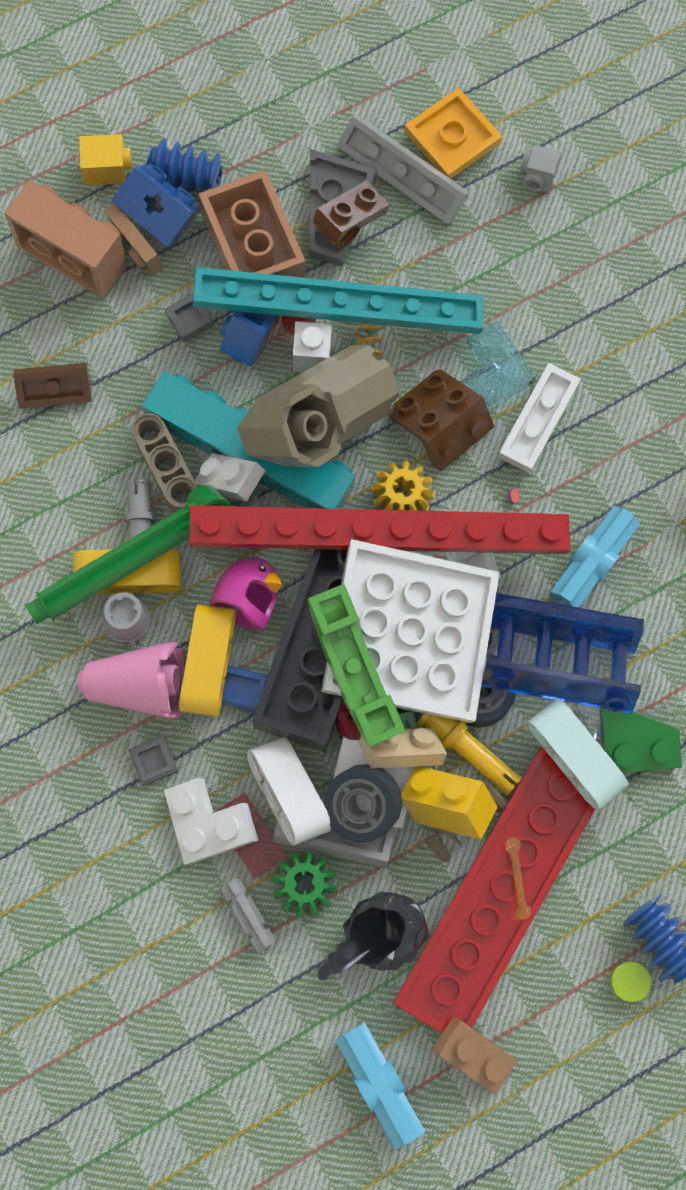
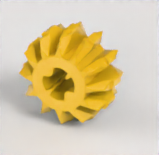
M406 460L403 461L402 469L398 470L397 466L391 462L388 464V473L379 471L376 476L379 483L372 485L371 493L378 496L374 499V507H385L384 510L429 511L430 506L427 501L433 500L435 493L429 489L432 485V478L430 476L421 477L423 473L421 465L411 471L409 470L410 464ZM397 488H401L403 492L410 491L409 496L404 497L402 492L396 494Z

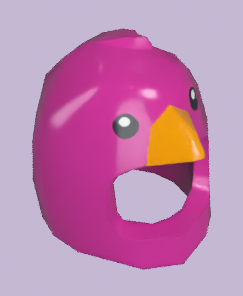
M259 557L238 559L220 576L213 589L210 605L235 609V624L240 627L254 631L264 630L276 603L277 593L282 587L281 579L275 567L266 560Z

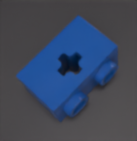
M142 164L136 166L111 202L165 246L169 247L178 242L201 209L194 204L195 198L188 191L181 187L174 188L166 181L167 175L155 165L149 164L147 166ZM156 196L162 198L160 201L162 208L160 209L155 207L157 200L154 197Z

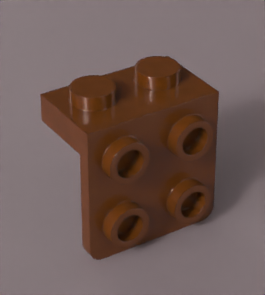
M443 370L432 372L392 405L395 407L393 412L389 414L391 420L422 441L432 466L439 471L445 469L495 427L484 398Z

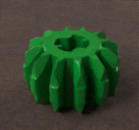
M312 851L306 852L305 863H300L298 854L293 852L290 854L294 865L292 868L283 861L278 863L279 869L286 874V877L273 875L271 881L275 884L285 885V887L275 890L272 895L274 899H280L288 895L289 898L281 906L284 912H287L293 903L298 904L296 918H302L304 906L309 905L312 917L318 916V909L315 905L317 900L326 908L331 906V901L322 893H337V886L324 884V881L336 877L335 870H328L321 873V870L327 864L325 857L320 858L314 866L311 864L313 860ZM306 874L313 878L311 886L314 890L310 894H307L306 890H304V895L296 892L298 885L295 879L299 875H302L303 879H305Z

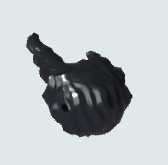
M383 891L376 893L371 898L358 902L348 920L343 924L345 940L337 945L335 951L328 954L326 962L318 967L317 976L319 980H327L330 974L341 973L343 970L353 967L354 964H363L371 969L385 971L397 970L404 963H412L416 959L418 949L430 937L428 926L419 904L405 895Z

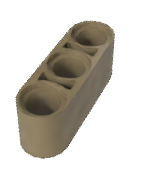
M142 414L133 423V436L148 470L169 510L173 514L185 507L186 502L178 503L174 501L175 495L182 491L190 493L197 487V484L163 420L155 414ZM148 430L159 432V435L153 440L141 438ZM166 460L176 463L170 471L164 472L157 469L159 464Z

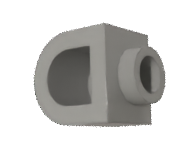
M534 145L532 151L525 150L520 171L526 172L523 186L531 191L550 193L562 152Z

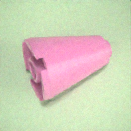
M165 642L88 662L84 670H81L78 674L79 691L84 693L85 698L89 701L163 718L177 719L183 713L179 711V698L186 665L184 651L182 648H176L177 642Z

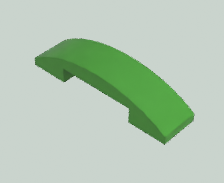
M345 584L308 598L307 602L327 662L344 702L367 746L371 747L405 732L390 694L386 695L359 630L357 621L360 620Z

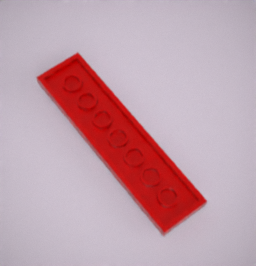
M542 746L538 749L507 803L506 808L500 815L392 1003L441 1034L453 1016L471 1028L474 1026L595 810Z

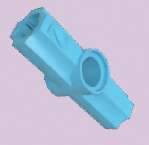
M614 506L609 510L593 535L587 536L571 558V565L549 593L558 605L574 613L581 607L596 583H601L620 557L618 553L640 525L634 515L624 508Z
M363 1023L337 1038L335 1041L356 1077L353 1079L370 1111L375 1112L382 1129L395 1150L407 1145L425 1133L404 1094L406 1090L389 1059L385 1060L375 1038L366 1024Z

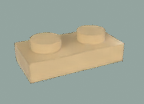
M434 728L405 729V732L371 747L367 746L362 735L359 740V744L371 769L443 765L447 755Z

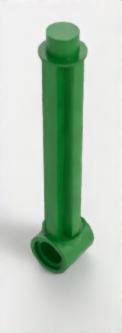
M211 485L198 486L190 492L185 507L43 591L35 592L38 598L26 604L25 607L37 625L49 617L54 622L55 618L190 539V505H232L215 487Z

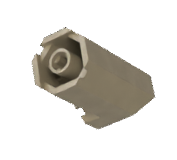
M350 345L262 395L237 427L247 455L283 466L314 468L334 458L340 452L341 443L393 412L395 406H391V404L398 399L400 391L391 365L384 358L378 361L371 354L376 351L370 345Z

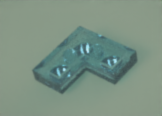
M498 320L483 328L480 334H472L467 337L466 343L483 368L460 380V382L481 395L488 409L535 383V375Z

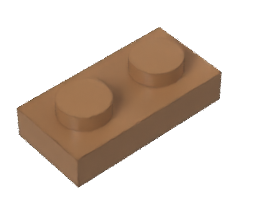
M113 203L104 210L110 223L119 230L121 240H124L131 248L127 251V254L138 269L145 266L151 275L154 276L164 268L157 253L120 208Z
M454 1016L432 1049V1052L494 1095H497L517 1062L516 1059Z

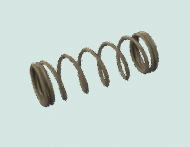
M486 785L497 808L504 811L507 806L505 800L492 786ZM436 829L438 840L433 836H429L426 839V843L433 853L442 862L446 863L451 858V854L443 844L438 831L448 836L461 848H463V845L455 833L451 832L454 836L452 837L444 830Z

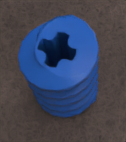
M162 138L158 147L154 146L149 152L146 165L153 164L167 175L166 181H169L176 189L183 183V188L190 193L196 187L197 194L199 195V193L218 187L221 184L223 166L221 165V155L219 153H216L211 162L208 161L207 150L205 149L202 150L198 158H195L193 146L190 145L185 154H181L180 142H176L173 148L168 150L166 138Z
M660 894L631 912L622 924L624 927L637 924L638 929L632 935V939L646 938L647 942L640 950L641 953L655 952L656 956L649 964L650 967L664 966L665 970L658 979L660 982L672 979L675 984L686 978V946H683L686 941V930L674 932L680 923V919L678 917L665 918L671 906L669 903L656 905V902L662 896Z

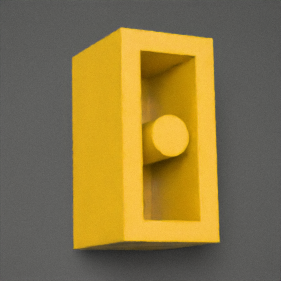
M421 766L414 768L401 793L402 803L415 823L482 840L497 809V805L483 781Z

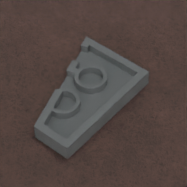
M310 149V257L343 267L351 243L342 249H337L313 224V217L318 207L365 180L373 186L376 178V169Z

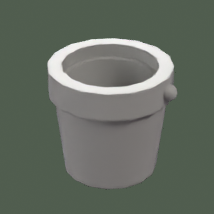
M122 592L112 595L106 601L102 615L103 627L107 635L114 642L134 646L149 633L152 625L151 613L147 605L140 598L130 593Z

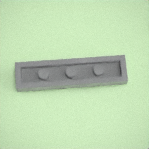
M359 115L352 116L337 145L338 148L362 165L376 169V174L446 224L454 221L470 193Z

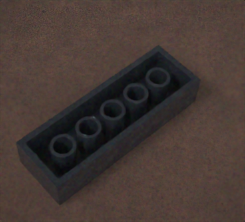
M314 549L252 719L254 729L280 738L285 737L289 741L324 753L327 751L337 722L338 712L343 705L344 699L339 695L321 692L327 659L317 635L307 599L341 585L347 550Z

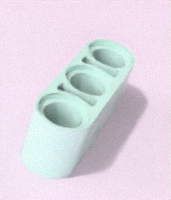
M556 698L527 721V726L536 740L594 809L600 810L629 786L621 770L571 709L559 698Z

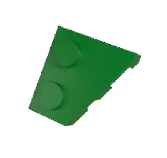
M598 700L601 746L622 773L682 768L679 729L664 722L651 719L636 711L613 704L608 700Z

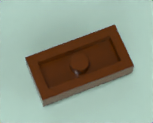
M87 362L14 369L13 378L19 409L92 402Z

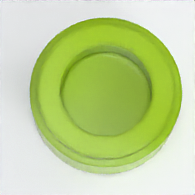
M624 962L613 969L610 975V988L618 999L624 1002H637L648 995L651 988V977L643 965L637 962Z

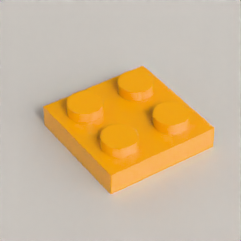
M459 87L405 124L404 133L431 164L450 179L500 145L503 137Z

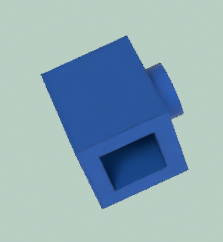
M238 311L232 316L228 315L220 330V334L224 338L219 350L230 355L237 362L252 366L264 351L277 316Z

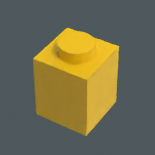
M122 134L79 136L80 169L85 186L123 184L127 179L126 170L132 169L133 164L131 148L124 147Z

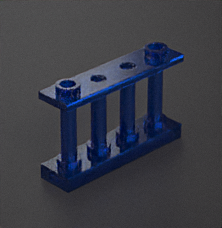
M496 593L491 628L500 630L497 659H486L481 687L552 700L559 698L564 702L608 709L612 712L632 714L641 692V685L626 682L627 653L635 654L644 631V619ZM515 633L537 636L535 666L512 662ZM553 639L575 643L572 673L550 669ZM590 646L612 650L611 679L588 676Z

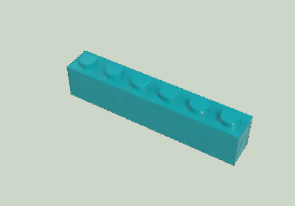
M164 370L141 406L143 414L151 413L159 416L165 423L169 433L209 455L214 453L257 462L266 470L259 481L261 484L305 508L341 509L355 486V475L352 474V470L338 460H333V462L327 461L317 468L292 467L247 455L237 427L249 411L244 408L236 410L225 404L226 401L220 395L208 390L206 393L194 387V383L182 374L176 373L174 376Z

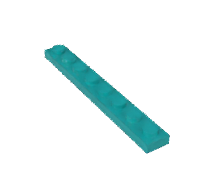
M196 267L194 273L193 307L471 334H480L484 328L483 295Z

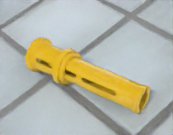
M424 713L417 722V725L419 727L434 728L444 748L450 749L452 747L501 789L506 796L513 790L515 784H518L522 779V776L515 773L467 731L468 726L466 722Z

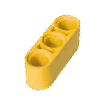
M112 549L74 552L73 572ZM171 549L96 595L122 592L144 594L180 591L181 552Z
M197 604L183 676L179 711L219 716L234 633L235 609Z

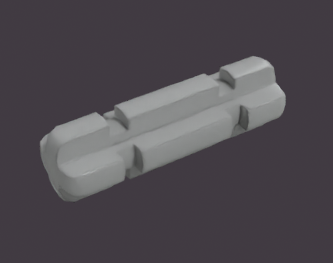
M234 878L221 887V893L227 902H232L233 906L230 908L246 935L250 933L252 938L249 941L257 953L263 952L274 945L275 938L269 928L265 930L263 927L266 922L251 896L246 897L244 894L247 889L241 879Z

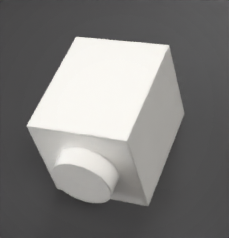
M295 321L293 372L303 373L330 357L332 324Z

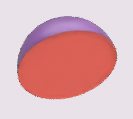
M513 488L508 492V499L513 503H517L520 497L519 491Z

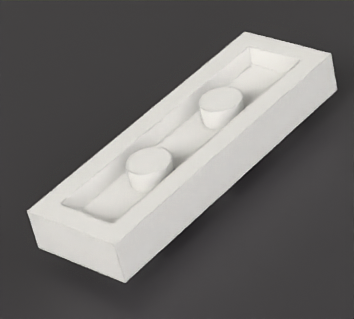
M548 363L502 446L498 458L530 474L581 379Z

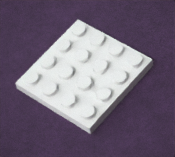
M351 539L347 550L341 585L345 584L360 621H357V625L386 695H391L397 708L469 723L475 722L500 572ZM327 662L321 692L342 696Z

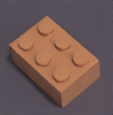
M266 170L199 193L202 217L225 270L306 278L305 259Z
M29 180L4 213L18 248L102 299H105L128 267L119 230L107 221L100 223L90 217L88 211L77 203L70 205L60 199L59 194L47 185L40 187Z

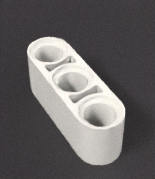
M282 737L249 749L247 751V758L250 769L289 843L297 845L330 832L331 826L328 812L288 739Z

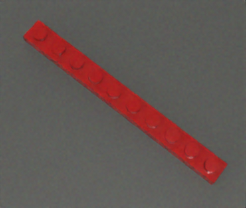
M190 505V547L348 550L352 539L402 551L568 554L571 551L569 514Z

